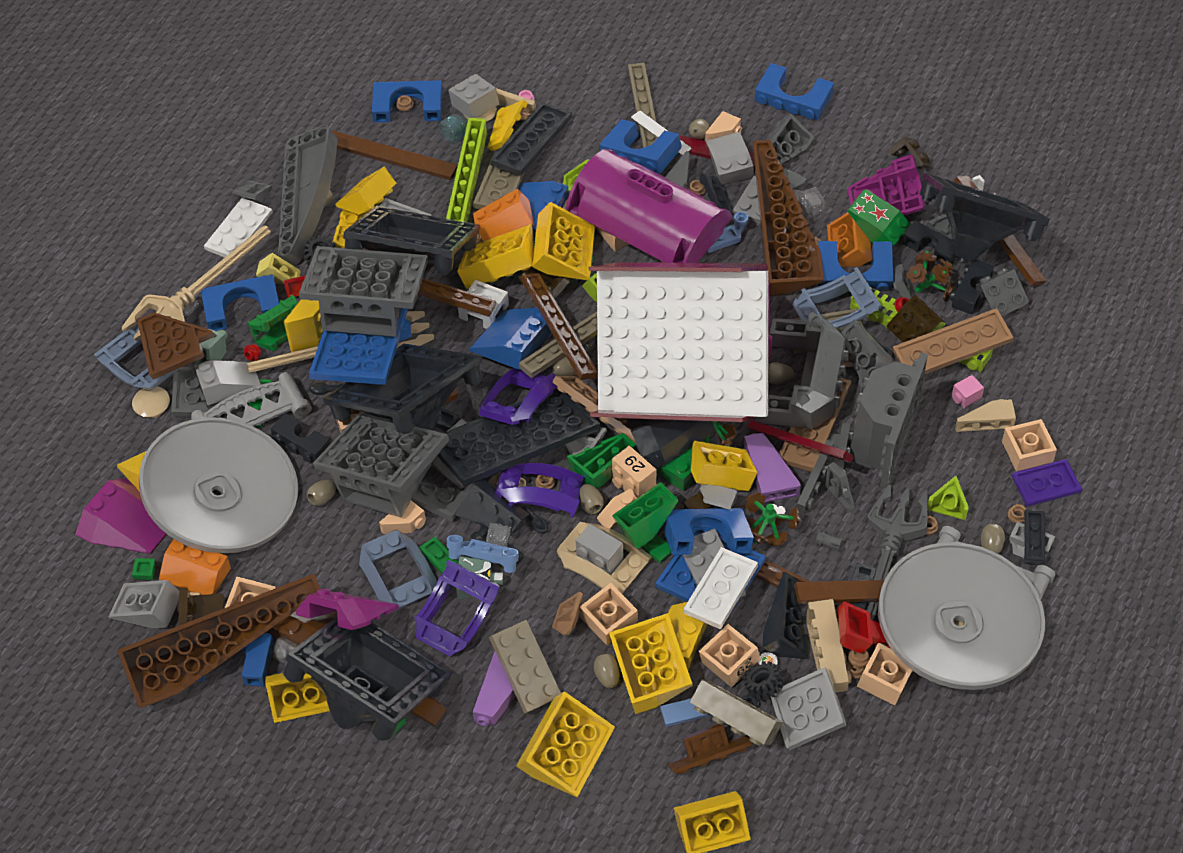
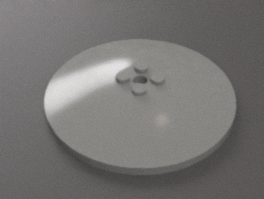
M199 418L171 427L157 437L150 445L140 468L139 491L149 516L170 537L189 547L202 551L235 553L256 548L268 542L282 531L295 509L298 497V481L295 469L288 455L276 441L264 432L251 425L232 419ZM217 490L220 491L222 494L214 495L212 491Z
M947 542L928 545L912 551L898 561L890 570L882 585L879 596L878 616L880 626L888 645L896 656L920 676L950 688L965 690L986 689L1014 679L1032 663L1043 641L1045 632L1044 610L1033 584L1012 562L991 550L976 545ZM960 620L963 626H957L953 621Z

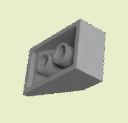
M740 132L706 141L716 175L721 185L754 176L749 151Z
M211 360L194 366L207 405L223 401L238 392L261 385L256 371L249 373L247 367L249 362Z
M168 580L124 583L109 614V618L149 628H166L178 605L179 590Z

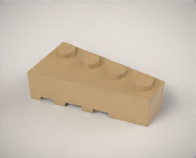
M833 599L808 602L806 624L817 670L824 667L828 669L835 692L847 691L848 684L851 683L850 671L846 670L847 659L840 644L838 621Z

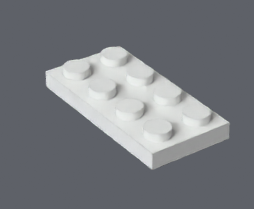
M241 198L206 242L204 249L226 257L263 226L273 213L272 209Z
M721 547L684 607V614L721 629L756 571L758 562Z

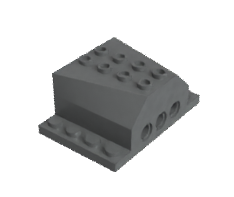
M317 246L299 292V297L303 300L319 301L322 330L397 337L400 308L413 309L428 263V255Z
M920 352L918 360L914 359L912 366L894 362L871 371L869 378L864 380L863 393L860 392L858 395L850 454L854 456L853 462L880 469L878 479H881V487L886 488L890 483L921 398L928 354Z
M360 412L315 460L313 465L315 469L331 474L343 500L402 518L422 479L439 455L441 449L449 441L447 434L416 426L412 432L402 434L397 432L393 420Z

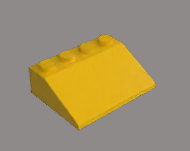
M549 202L538 213L532 267L548 275L589 280L595 225Z
M529 224L476 244V248L472 249V251H465L457 272L466 289H469L475 280L483 283H492L500 277H509L516 271H525L531 268L534 254L532 225Z
M668 613L609 632L635 714L654 709L693 686Z
M564 691L554 697L516 767L539 781L578 797L615 726Z

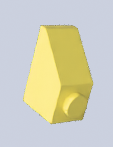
M271 253L259 262L256 276L262 277L273 274L275 284H284L283 280L299 277L301 270Z

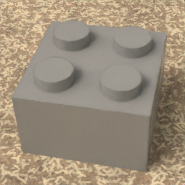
M477 74L470 76L449 89L452 106L468 118H477L499 105L496 88Z
M589 523L576 539V554L611 576L623 561V543Z

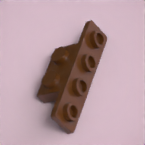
M717 724L682 737L687 757L669 763L668 766L674 774H683L688 772L689 768L705 766L709 763L708 761L714 759H724L728 754L735 751H745L753 743L749 741L750 738L747 736H742L728 742L724 726Z

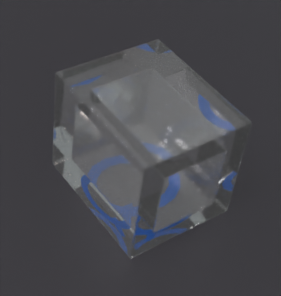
M816 187L800 192L799 204L809 218L825 212L826 201Z

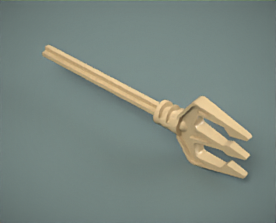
M266 225L262 226L189 288H181L180 292L175 293L176 296L174 295L169 298L166 296L146 295L124 323L122 331L124 332L136 326V319L149 309H154L158 314L185 322L182 311L195 301L194 297L271 234V231ZM139 330L134 336L135 341L141 339Z
M409 311L406 318L413 322L424 317L425 312ZM413 323L411 325V333H419L429 328V323ZM434 334L418 335L414 340L398 343L397 348L404 343L421 346L433 340ZM318 346L247 363L248 371L251 373L314 358Z

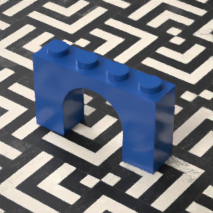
M770 63L755 89V101L818 121L833 95L834 82L818 78L809 93L802 96H791L780 89L786 79L787 68Z
M441 80L374 82L372 100L373 123L390 122L392 105L403 95L417 98L423 102L424 121H442L443 90Z
M623 119L619 121L599 145L601 151L611 149L618 156L626 157L631 162L638 163L659 174L682 148L679 134L666 130L648 147L641 149L629 148L639 137L635 122Z
M819 241L818 246L821 253L824 282L818 283V287L828 284L843 275L846 277L851 274L843 270L838 263L837 241ZM873 242L872 267L867 272L862 273V276L871 288H878L880 291L892 288V242Z
M273 274L208 287L201 291L208 329L214 331L228 329L225 310L228 304L237 298L250 297L260 303L262 314L279 304Z
M742 508L730 510L673 509L662 525L672 555H692L695 539L693 532L715 529L718 534L725 538L730 551L736 554L751 553L753 535Z
M265 632L241 649L246 654L242 672L244 685L265 687L274 648L272 634ZM204 675L197 681L204 682L206 675Z

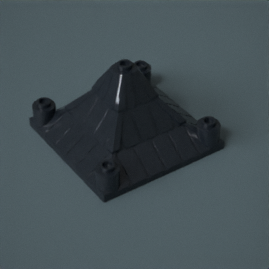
M924 173L919 195L922 196V200L932 202V199L936 200L935 207H937V212L946 215L951 226L952 241L958 261L964 263L974 261L990 248L993 243L1024 229L1023 234L1026 235V239L1036 242L1037 239H1041L1045 226L1049 224L1050 218L1025 203Z
M376 206L347 228L343 233V239H345V249L363 250L364 248L369 251L428 255V263L423 275L425 279L433 266L439 274L451 272L454 254L460 248L464 251H472V249L476 248L480 225Z
M404 343L396 348L385 385L346 382L325 396L323 401L325 405L330 406L334 419L339 421L347 420L352 414L351 409H356L369 415L393 420L397 432L402 434L412 432L415 426L434 431L441 408L457 387V383L461 379H464L465 384L475 386L481 382L483 375L479 365L483 362L479 355Z
M338 616L291 650L285 658L287 663L283 670V675L286 679L293 683L302 681L306 673L312 676L313 682L327 697L326 701L329 710L340 728L351 729L362 721H375L372 733L375 738L381 741L391 739L398 723L427 697H438L444 683L449 680L452 674L373 622L368 626L350 630L338 626Z

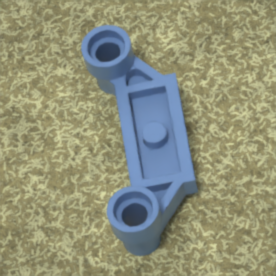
M737 212L734 216V224L725 227L723 234L707 252L710 253L741 242V236L749 222L748 214L746 212Z
M459 535L447 537V548H449V558L459 559L461 555H466L474 559H483L495 564L499 563L504 566V571L508 573L516 571L519 552L514 548L475 539L463 542V538Z

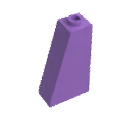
M764 433L744 436V448L747 450L758 472L754 480L758 492L766 497L764 502L800 496V482Z
M495 651L473 710L474 721L481 726H488V724L494 726L516 697Z

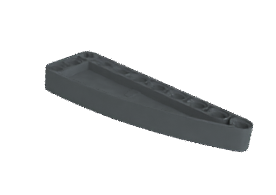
M326 125L294 136L285 145L278 253L286 262L293 266L302 259L305 244L308 239L311 240L331 185L337 152V137Z

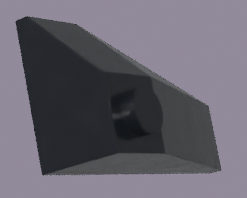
M666 420V422L655 423V421L648 422L630 431L641 456L657 469L693 447L694 441L700 442L716 431V428L712 421Z
M784 572L764 627L762 647L777 657L808 659L809 635L804 634L803 625L806 623V617L802 616L800 606L803 604H798L794 586L799 581L789 573Z

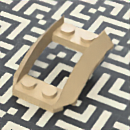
M579 522L557 549L564 568L582 575L601 589L612 583L623 594L652 556L642 548L637 549L625 536L599 524L590 523L621 541L623 548L629 552L610 576L601 568L577 556L576 539L589 525V523Z

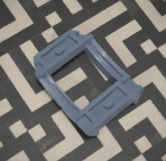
M857 267L854 268V272L846 277L843 275L817 288L802 289V294L792 304L801 320L808 322L809 312L821 317L814 304L833 299L850 291L860 309L842 318L829 321L835 328L849 325L854 319L858 321L882 306Z
M136 322V326L121 333L96 352L94 356L109 371L127 384L153 390L178 369L153 380L149 375L148 368L134 377L117 364L120 359L142 344L141 339L134 340V336L139 330L138 322Z
M394 530L361 546L359 566L379 600L398 604L399 608L397 610L431 595L437 580L413 539L398 530ZM407 548L422 576L387 591L373 562Z

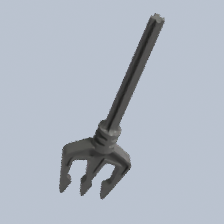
M891 485L886 487L869 512V525L883 537L879 548L882 555L874 580H885L893 557H897L902 541L915 539L927 533V491H924L918 501V506L922 509L918 522H905V508L909 504V488H906L901 495L900 504L891 518L887 519L880 516L884 503L891 501ZM878 602L866 603L865 610L870 612L872 621H874Z

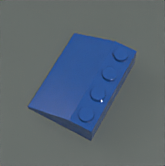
M554 181L521 183L518 189L530 202L534 222L532 227L534 246L538 213L549 202L563 208L569 197L567 185Z
M537 307L504 310L470 347V351L520 370L519 362L535 353L551 334V330Z

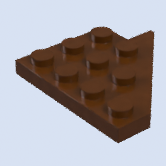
M155 312L137 319L149 375L153 380L203 358L204 353L201 343L215 337L212 330Z

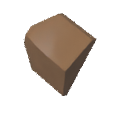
M578 592L559 605L552 628L564 636L570 635L578 621L580 606L583 604V593Z

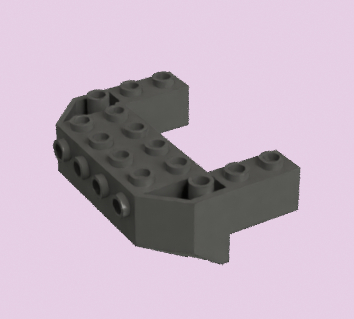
M809 312L808 322L773 318L770 330L772 347L807 350L801 386H794L793 396L768 395V416H755L754 420L761 424L813 429L834 416L835 408H839L840 396H838V393L842 392L843 389L841 377H845L846 366H844V362H848L849 351L845 349V337L828 320L815 313Z

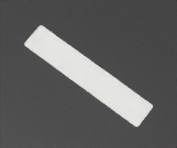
M641 111L631 116V118L657 137L666 130ZM681 141L682 148L679 150V153L683 155L691 147Z

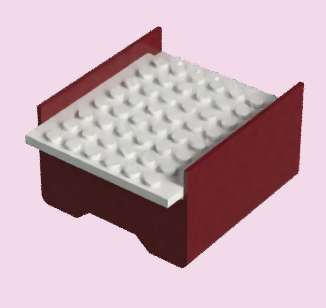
M618 262L589 267V271H597L598 410L591 412L590 417L743 422L755 416H768L767 264Z

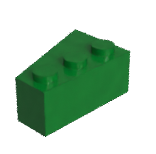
M621 433L602 441L598 446L593 448L587 447L583 452L576 455H568L569 469L584 476L583 481L586 484L599 489L612 478V458L628 446L637 452V445L628 436Z

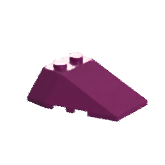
M912 154L895 159L891 162L890 166L883 170L882 168L878 169L875 175L870 178L865 177L847 188L850 206L854 202L852 190L856 200L862 191L867 189L900 210L903 215L926 208L925 200H922V196L919 195L922 183Z
M119 478L107 481L83 509L75 535L91 544H102L113 548L119 547L130 551L151 554L167 534L149 516L138 489L128 479Z
M319 589L317 593L307 596L296 610V615L311 619L337 611L338 626L354 630L368 626L373 618L374 620H379L380 614L388 615L397 610L399 605L371 597L332 592L329 589Z

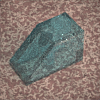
M451 114L440 122L441 136L451 144L456 143L465 136L468 118Z

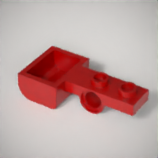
M843 602L838 607L840 644L843 647L858 653L865 652L873 643L875 648L878 643L890 648L880 624L871 620L869 611L847 602Z

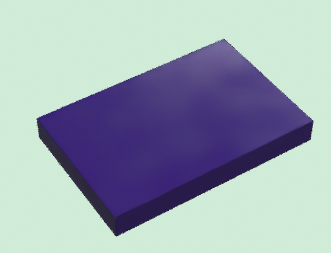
M1067 459L1011 474L1026 507L1082 492V488Z

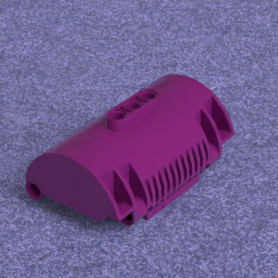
M611 149L598 152L584 166L573 184L565 208L570 213L665 263H697L723 234L725 226L733 218L729 210L718 208L714 202L706 201L702 196L638 163L631 162L626 157L618 156Z

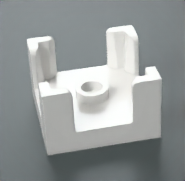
M475 280L467 292L495 300L496 306L490 317L458 307L459 318L468 321L467 314L483 319V327L487 329L495 321V315L500 308L503 307L504 311L509 306L508 292Z

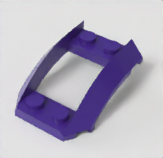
M513 368L509 370L485 395L480 403L479 415L511 425L519 424V420L529 422L530 417L540 403L553 394L554 389H557L558 386L553 383L555 374L552 373L547 377L538 374L531 378L521 369ZM510 383L531 389L518 410L511 406L505 407L497 402H492L500 391Z
M522 463L501 471L495 493L500 498L502 496L509 501V506L517 503L534 504L555 511L561 509L569 512V516L573 517L580 501L578 498L584 476L555 465ZM521 474H538L561 480L559 491L541 487H518Z
M447 560V566L443 574L440 575L430 597L414 619H416L417 629H415V635L417 639L448 656H453L470 643L487 616L500 586L462 567L461 564ZM452 586L481 600L474 617L461 637L431 622Z

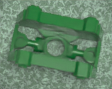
M290 295L288 299L281 300L275 307L247 322L251 335L258 346L275 351L278 349V345L288 340L284 321L285 317L298 304L295 296ZM261 331H265L263 335L257 338Z

